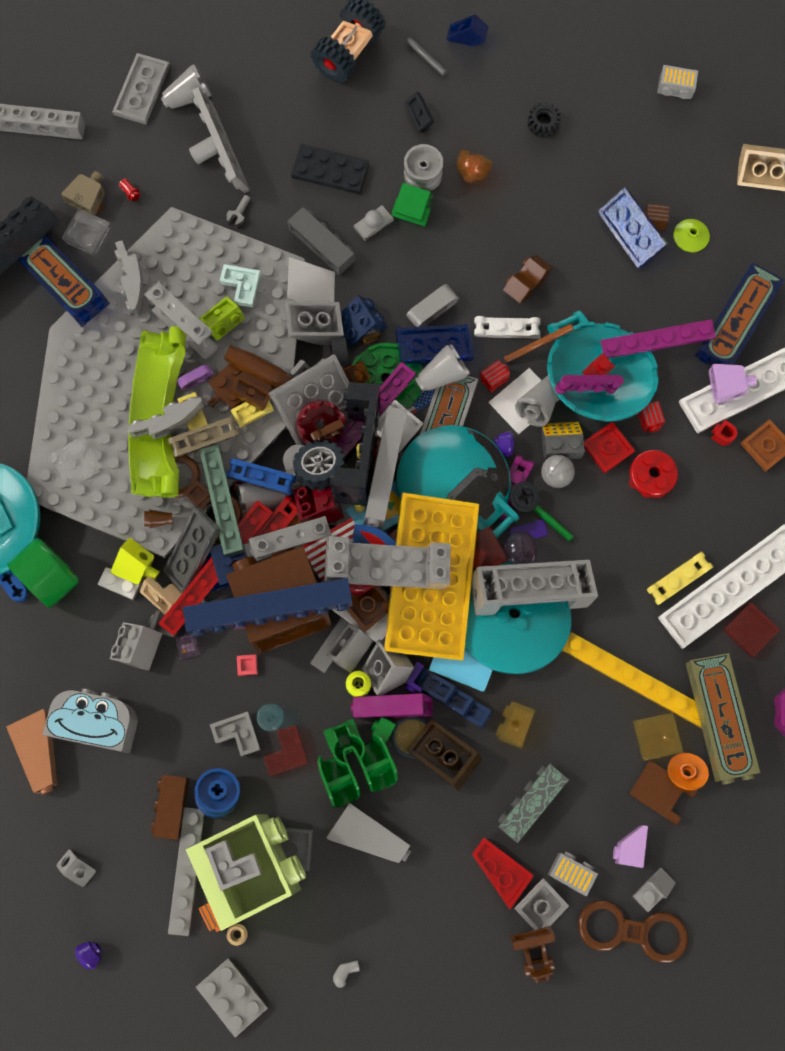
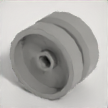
M427 144L412 147L404 157V179L406 184L427 191H432L439 186L443 171V157L435 147Z

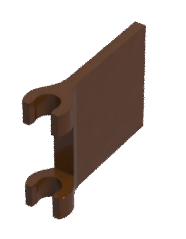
M649 761L629 795L662 815L674 825H678L682 817L672 812V808L682 792L693 798L698 789L685 790L676 786L671 781L668 771Z

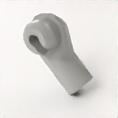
M358 960L339 965L333 975V982L337 987L345 986L349 973L360 971Z

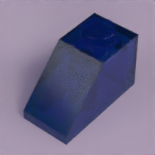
M474 14L450 24L446 39L451 42L474 46L485 41L489 26Z

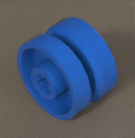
M215 768L206 771L200 776L195 786V801L200 812L207 817L217 819L226 817L237 807L240 787L234 774L222 768ZM215 792H220V796H215Z

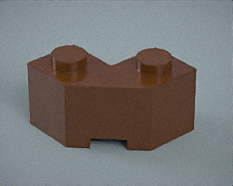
M537 254L531 257L528 256L522 263L523 268L521 271L514 275L511 274L505 281L507 285L503 290L519 303L526 301L532 295L533 289L537 286L539 287L553 268Z

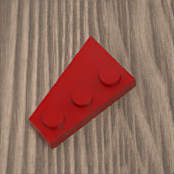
M483 838L472 853V856L507 907L511 909L534 875L487 839Z

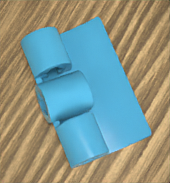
M464 649L463 661L434 657L429 668L434 673L482 692L485 691L492 673V669L479 663L466 649Z

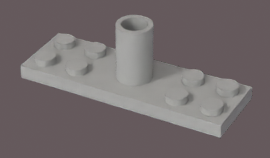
M199 87L192 90L195 96L193 101L197 108H200L201 113L199 115L202 121L206 123L211 136L189 148V151L197 164L219 153L220 157L218 160L222 167L226 169L225 176L229 183L232 182L237 190L240 189L245 194L250 191V188L214 104Z

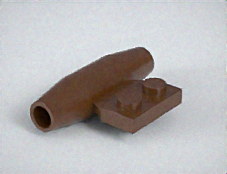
M230 345L224 355V359L242 372L235 378L229 393L261 411L266 408L270 399L269 392H271V388L276 389L293 379L292 376L277 365L239 347Z

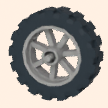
M316 440L314 443H307L305 447L302 446L299 449V452L294 456L295 460H293V468L298 482H302L304 487H310L311 490L331 488L330 477L331 474H335V467L346 468L341 448L337 447V444L333 442L332 444L329 443L327 440H324V442Z

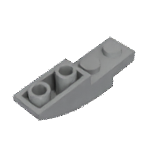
M121 240L115 243L118 249L115 250L118 261L122 260L123 266L120 268L124 276L120 277L122 284L119 287L123 296L126 295L128 301H125L128 311H133L135 317H138L142 309L144 297L142 270L136 254L129 256Z
M190 397L181 403H170L167 407H163L165 415H154L151 419L145 421L136 420L131 425H127L129 434L132 438L150 434L153 440L164 437L190 422L204 408V403L201 397Z

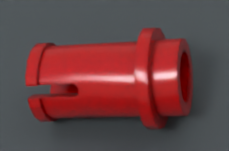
M125 178L120 181L119 187L126 193L128 200L137 201L140 198V191L134 188L128 179Z

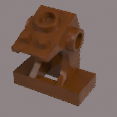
M548 926L511 935L510 939L514 951L521 949L524 951L526 963L523 964L525 976H530V980L535 979L536 983L551 980L550 975H553L554 964L551 957L547 958L545 949L546 943L555 941L551 927ZM540 947L542 958L531 960L529 949Z

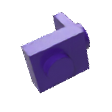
M417 662L415 666L413 665L414 669L404 683L407 685L405 689L412 694H416V692L421 694L423 691L422 688L414 684V681L424 667Z

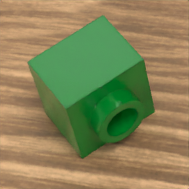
M382 717L380 721L376 719L371 730L374 731L373 734L379 735L384 743H387L396 724Z

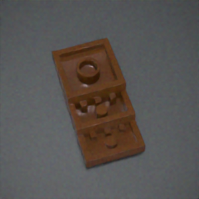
M314 571L313 573H314V574L316 575V577L320 580V578H319V576L317 575L316 571ZM375 586L360 596L351 593L353 606H349V609L346 610L363 631L366 632L388 613L390 599L379 586Z

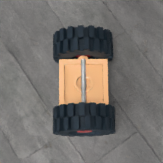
M349 0L340 12L342 23L331 37L327 38L324 36L320 38L310 52L311 61L315 63V68H318L321 74L324 73L325 77H329L332 81L336 80L337 83H344L356 67L355 59L367 43H373L386 26L383 14H380V10L375 8L373 3L370 4L369 0Z

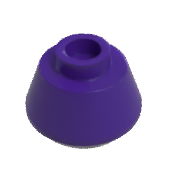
M510 431L501 433L497 438H494V444L499 448L503 456L510 457L513 454L514 436Z
M88 941L76 946L75 956L84 968L91 970L97 966L101 959L102 949L97 942L92 943Z

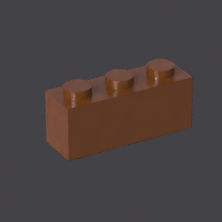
M162 775V779L158 780L157 791H160L159 799H156L154 804V812L157 813L156 819L151 824L153 837L180 840L189 778Z

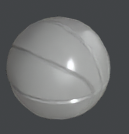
M553 455L547 458L542 465V478L551 487L563 488L573 480L575 467L569 458L563 455Z

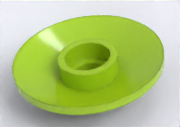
M686 219L675 227L673 238L681 250L695 253L707 246L710 234L706 225L701 221Z

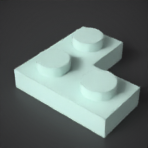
M224 264L220 284L237 287L234 303L253 308L261 273L259 270Z

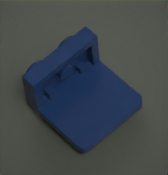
M357 295L341 311L344 337L350 346H355L372 328L384 331L388 327L384 322V316L377 311L375 302L370 298L367 299Z

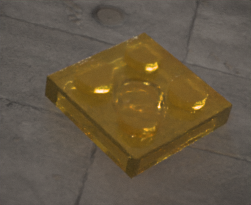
M673 713L633 721L643 761L683 752Z

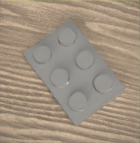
M230 958L225 960L196 986L197 990L234 1037H237L268 1009V1006Z

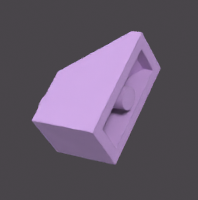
M640 825L617 843V847L615 846L613 850V859H616V864L644 867L648 826Z

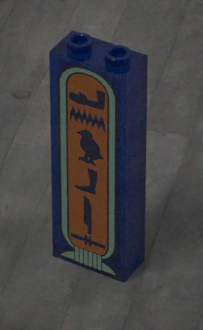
M45 235L18 258L22 266L81 327L86 325L110 304L104 294Z
M752 262L713 325L716 335L715 339L704 341L695 356L701 362L710 365H734L784 282V279Z

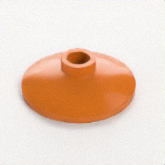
M677 754L670 760L668 765V775L671 781L682 789L697 790L703 787L708 780L709 770L706 763L694 754Z

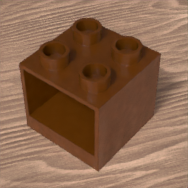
M303 546L272 553V558L258 563L254 556L243 558L233 563L234 572L226 574L234 598L316 583ZM315 612L309 613L308 617L305 618L287 617V620L283 622L269 620L267 624L255 626L254 623L247 624L245 630L251 645L258 654L328 629L332 625L328 613L316 615Z

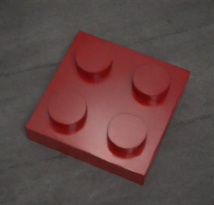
M613 422L584 441L585 450L604 474L635 453L633 447Z

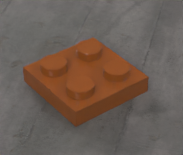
M770 419L740 443L765 472L785 456V435Z

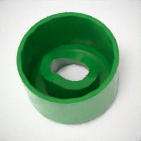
M39 538L32 540L6 564L12 573L50 609L79 582L76 573L52 548Z

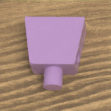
M713 364L709 369L714 404L741 398L747 393L748 386L756 385V376L745 375L742 365Z

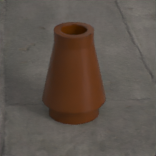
M152 509L144 511V527H149L150 529L172 524V513Z

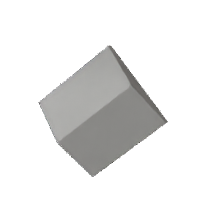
M542 879L514 909L536 930L551 926L569 905L545 879Z

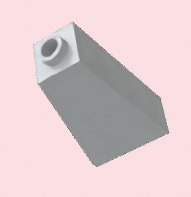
M350 803L327 836V839L397 863L401 860L405 862L411 853L408 843Z

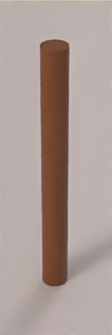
M569 324L504 356L506 363H509L573 331L574 328L572 324Z

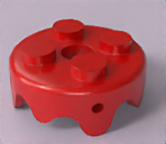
M648 450L639 454L629 468L630 487L638 490L645 498L659 499L664 497L673 489L678 479V468L674 460L668 454L658 450ZM656 469L659 472V476L656 478L652 477L649 474V470Z

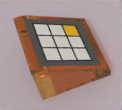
M372 328L361 339L363 345L380 339V332Z

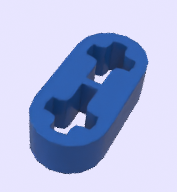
M11 570L0 575V584L12 600L20 603L28 598V589ZM7 574L11 576L10 579L13 582L12 584L5 581V576ZM15 587L22 591L21 597L15 596L17 594L14 590Z

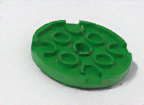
M379 343L368 347L367 350L358 355L352 365L364 361L370 373L371 379L364 383L378 384L380 386L384 383L381 380L384 375L390 376L401 362L416 373V376L398 396L396 401L404 408L409 409L420 397L422 389L415 379L419 377L418 374L423 369L420 361L417 360L409 349L394 343Z

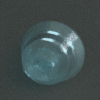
M266 704L257 713V723L266 731L277 730L284 721L282 709L275 704Z

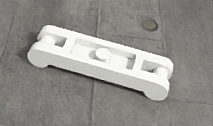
M476 316L474 318V324L476 325L474 330L475 337L540 338V318L538 317L528 319ZM484 326H489V330H485ZM526 327H531V330H526Z

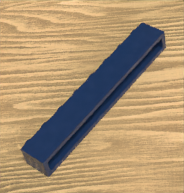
M348 578L184 606L183 614L186 632L189 635L192 634L193 637L205 635L207 631L221 633L226 631L225 628L243 629L246 628L247 624L252 623L255 626L267 624L269 620L283 622L287 620V617L292 616L299 619L308 617L309 613L316 612V615L329 613L328 610L332 609L345 611L349 609V606H353Z

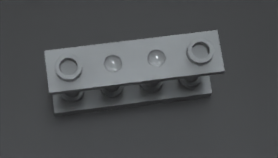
M159 282L144 294L155 305L152 309L153 314L168 328L178 326L186 333V344L204 361L218 349V346L208 338L213 333L212 330Z
M324 516L250 538V543L244 544L243 549L246 557L254 556L258 562L272 558V553L292 547L296 549L308 542L331 536V532Z

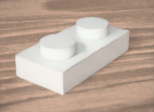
M106 567L98 585L134 600L142 582L134 584L111 574V569Z

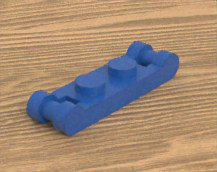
M231 458L229 463L231 466L229 471L226 472V478L291 496L293 490L291 487L297 478L295 475ZM238 468H242L241 474L237 473ZM280 479L286 480L284 486L279 485Z

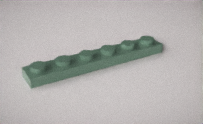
M218 445L199 449L216 524L221 529L219 536L223 554L225 557L243 553L244 549L220 448Z

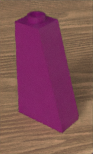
M425 694L353 697L351 713L354 718L433 717V697Z

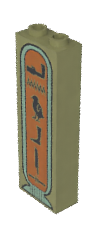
M729 653L690 660L685 664L715 782L722 781L723 784L735 782L734 778L742 777V781L754 779V774L760 773Z

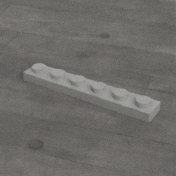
M184 807L168 934L190 935L197 875L186 849L202 841L205 817L199 809Z

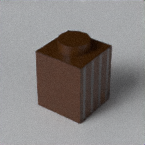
M648 203L646 209L642 210L641 221H644L643 228L665 230L669 222L670 206Z

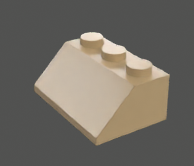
M743 144L739 159L737 185L785 191V149Z

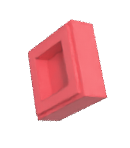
M256 654L237 656L238 676L258 675Z

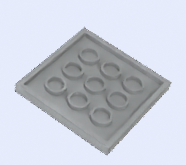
M331 355L269 392L296 445L306 446V443L297 432L296 423L299 412L312 401L325 400L336 405L346 417V423L343 425L344 428L352 420L348 419V411H345V401H343L344 389L348 390L349 381L336 355ZM319 419L316 421L315 426L317 429L322 428L324 421Z

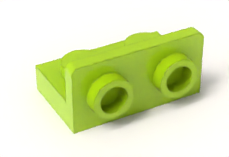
M226 296L198 319L212 330L213 333L211 335L218 341L240 324L245 317L239 306Z

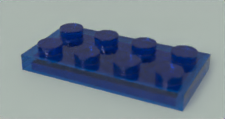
M626 187L598 211L637 268H642L668 245Z
M468 324L396 328L395 334L400 363H430L446 345L449 346L451 344L460 356L458 361L461 359L462 361L474 359Z

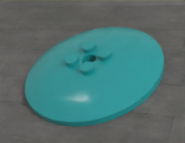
M0 464L1 575L10 571L6 564L32 540L37 538L40 526L39 502L33 487L20 472L4 464Z
M498 562L488 566L514 565L512 564L514 562ZM470 590L465 649L482 665L506 674L530 673L551 663L564 648L571 629V611L568 601L501 606L494 615L476 616L472 591ZM517 610L519 617L512 618L509 615V611Z

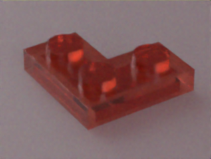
M294 725L277 731L282 751L263 757L269 776L308 764L297 726Z

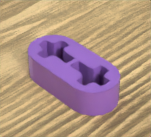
M208 364L202 365L180 377L177 383L182 391H187L207 381L214 373Z

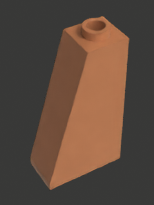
M45 709L6 726L33 793H41V795L51 792L53 790L52 787L58 785L53 738L43 735L49 712Z

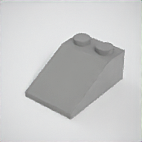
M284 302L289 337L317 345H331V339L343 338L344 333L339 302Z

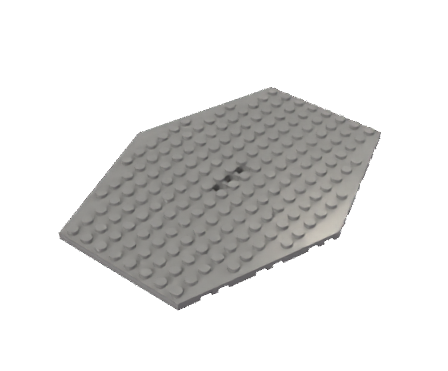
M173 207L127 250L129 256L136 254L143 276L144 294L159 282L197 318L205 314L226 296L234 302L237 287L220 284L224 264L259 270L261 273L253 308L238 305L245 319L218 341L212 335L208 337L218 346V349L206 361L186 344L185 356L178 379L206 364L211 367L214 373L211 378H213L230 364L224 359V355L230 345L253 352L277 365L288 374L295 367L297 339L288 336L284 302L295 301L287 298L289 257L305 262L304 258ZM117 260L91 286L94 291L92 299L79 309L69 308L49 329L27 480L36 493L39 506L123 541H127L130 537L146 550L165 558L174 549L196 506L186 497H146L131 493L128 451L129 431L127 425H129L132 385L141 333L143 330L160 333L161 331L169 333V328L153 314L152 309L155 305L145 295L138 317H135L133 311H128L125 301H128L126 295L123 296L119 287L122 284L120 277L124 276L120 268L123 266L122 260ZM210 379L187 391H182L179 384L176 383L173 402H178V398L196 392L197 397H201L204 403L202 410L208 424L233 416L231 409L221 401L213 408L207 403L216 396L214 390L208 385ZM271 397L269 401L274 409L273 412L242 428L235 422L236 429H239L241 435L207 446H219L225 474L230 469L231 465L229 463L231 458L254 464L264 453L263 451L287 428ZM187 424L171 433V437L188 432ZM228 426L222 427L224 433L229 432ZM185 440L179 442L181 448L187 447ZM200 450L185 454L192 458L199 466L201 475L199 482L209 491ZM176 462L179 469V489H182L190 483L192 470L185 463ZM238 468L237 473L241 474L242 468ZM227 478L229 488L236 483V480ZM212 502L205 508L204 512L206 514L213 507ZM152 509L172 513V524L150 529L149 527H144V511Z

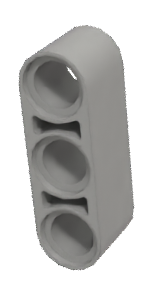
M444 284L410 309L406 316L420 330L455 305L459 297L448 284Z

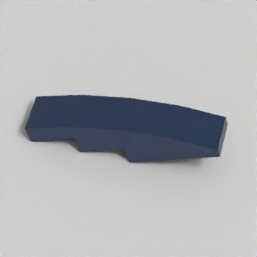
M424 667L414 681V684L422 688L425 693L481 729L484 728L493 713L492 710L478 703L474 698Z

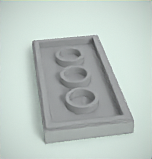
M137 53L112 111L113 115L146 125L169 71L170 62Z

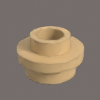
M234 924L227 931L228 941L235 946L243 944L248 936L247 929L241 924ZM236 930L241 932L240 938L234 937Z

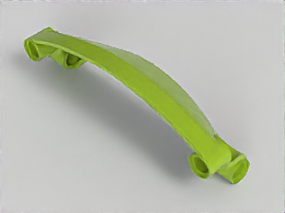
M178 326L170 327L169 333L164 331L155 333L143 330L141 333L132 385L129 425L136 420L145 421L151 419L154 415H165L163 407L173 403L176 383L186 350V333ZM128 432L131 493L133 495L161 498L178 496L179 469L174 459L172 445L168 441L171 438V434L153 440L150 434L132 438Z

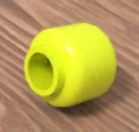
M354 671L346 679V689L353 697H364L371 690V679L365 672Z

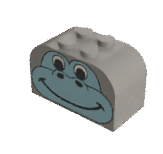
M83 688L81 692L68 690L58 694L53 699L43 735L130 754L138 719L136 712L131 706L117 700L118 697L112 694L101 693V696H98L99 693Z

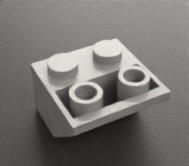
M123 622L119 628L116 643L112 647L110 659L149 671L162 633L145 626Z

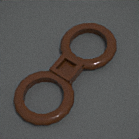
M187 455L174 458L175 462L185 463L192 470L190 483L186 487L179 489L178 496L174 498L186 497L192 504L204 511L207 505L211 503L209 491L199 482L201 476L199 466ZM231 496L237 524H239L242 516L241 507L238 501Z
M596 900L586 905L578 919V931L582 940L590 948L597 951L612 950L618 947L622 941L640 944L643 952L651 960L659 963H671L678 960L684 954L688 944V932L683 922L677 916L668 912H657L648 916L644 922L625 919L622 910L614 903L606 900ZM598 909L611 911L618 921L616 935L607 942L593 940L587 931L588 917L593 911ZM668 921L676 927L679 933L678 946L669 954L656 953L648 942L649 930L656 922Z

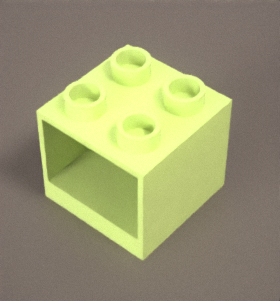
M268 814L254 815L186 849L221 931L302 890L298 882L305 879L306 874L297 855L287 858L281 843L289 840V837L279 817L269 819ZM227 840L234 860L255 852L262 874L221 891L205 849Z

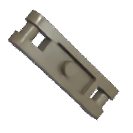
M231 416L169 438V444L174 449V458L241 435L239 429H236L235 417ZM228 426L229 432L224 433L222 427ZM185 440L187 447L181 448L179 442Z

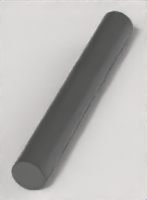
M412 37L407 39L406 43L442 76L447 73V70Z

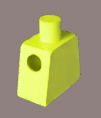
M129 537L120 547L110 573L134 584H140L145 577L148 578L149 576L155 581L160 571L151 567L154 555Z

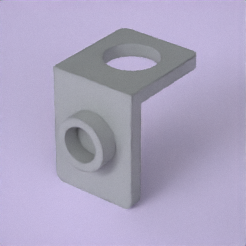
M70 849L56 865L63 876L81 887H84L96 872L94 868L78 859ZM70 857V860L67 863V865L63 867L66 859Z

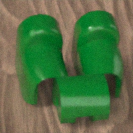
M353 719L323 731L333 758L323 761L322 755L319 756L318 767L333 808L346 806L361 796L357 781L346 759V755L349 753H355L370 792L384 790L397 782V769L384 741L379 735L372 734L373 740L364 745Z

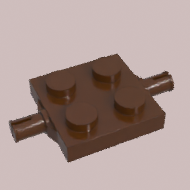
M231 364L227 365L208 381V385L214 390L216 395L207 402L211 408L220 401L230 409L244 402L229 393L235 378L242 373Z

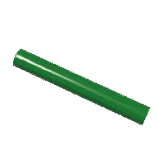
M537 505L533 509L568 542L571 541L574 536L542 507Z

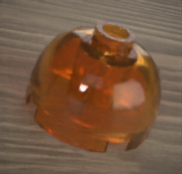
M460 150L456 163L459 174L468 183L484 180L489 175L493 166L492 161L477 153L472 155L468 150Z

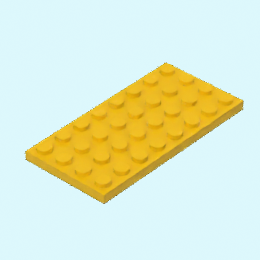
M409 493L401 494L396 546L427 547L431 542L451 544L450 584L445 589L391 586L384 651L463 661L479 504Z

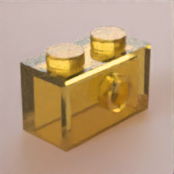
M513 701L510 706L506 705L502 715L506 718L503 724H499L496 735L499 736L497 741L521 749L535 710Z

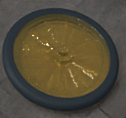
M404 717L396 723L391 736L395 750L404 757L415 758L407 750L428 722L421 717Z

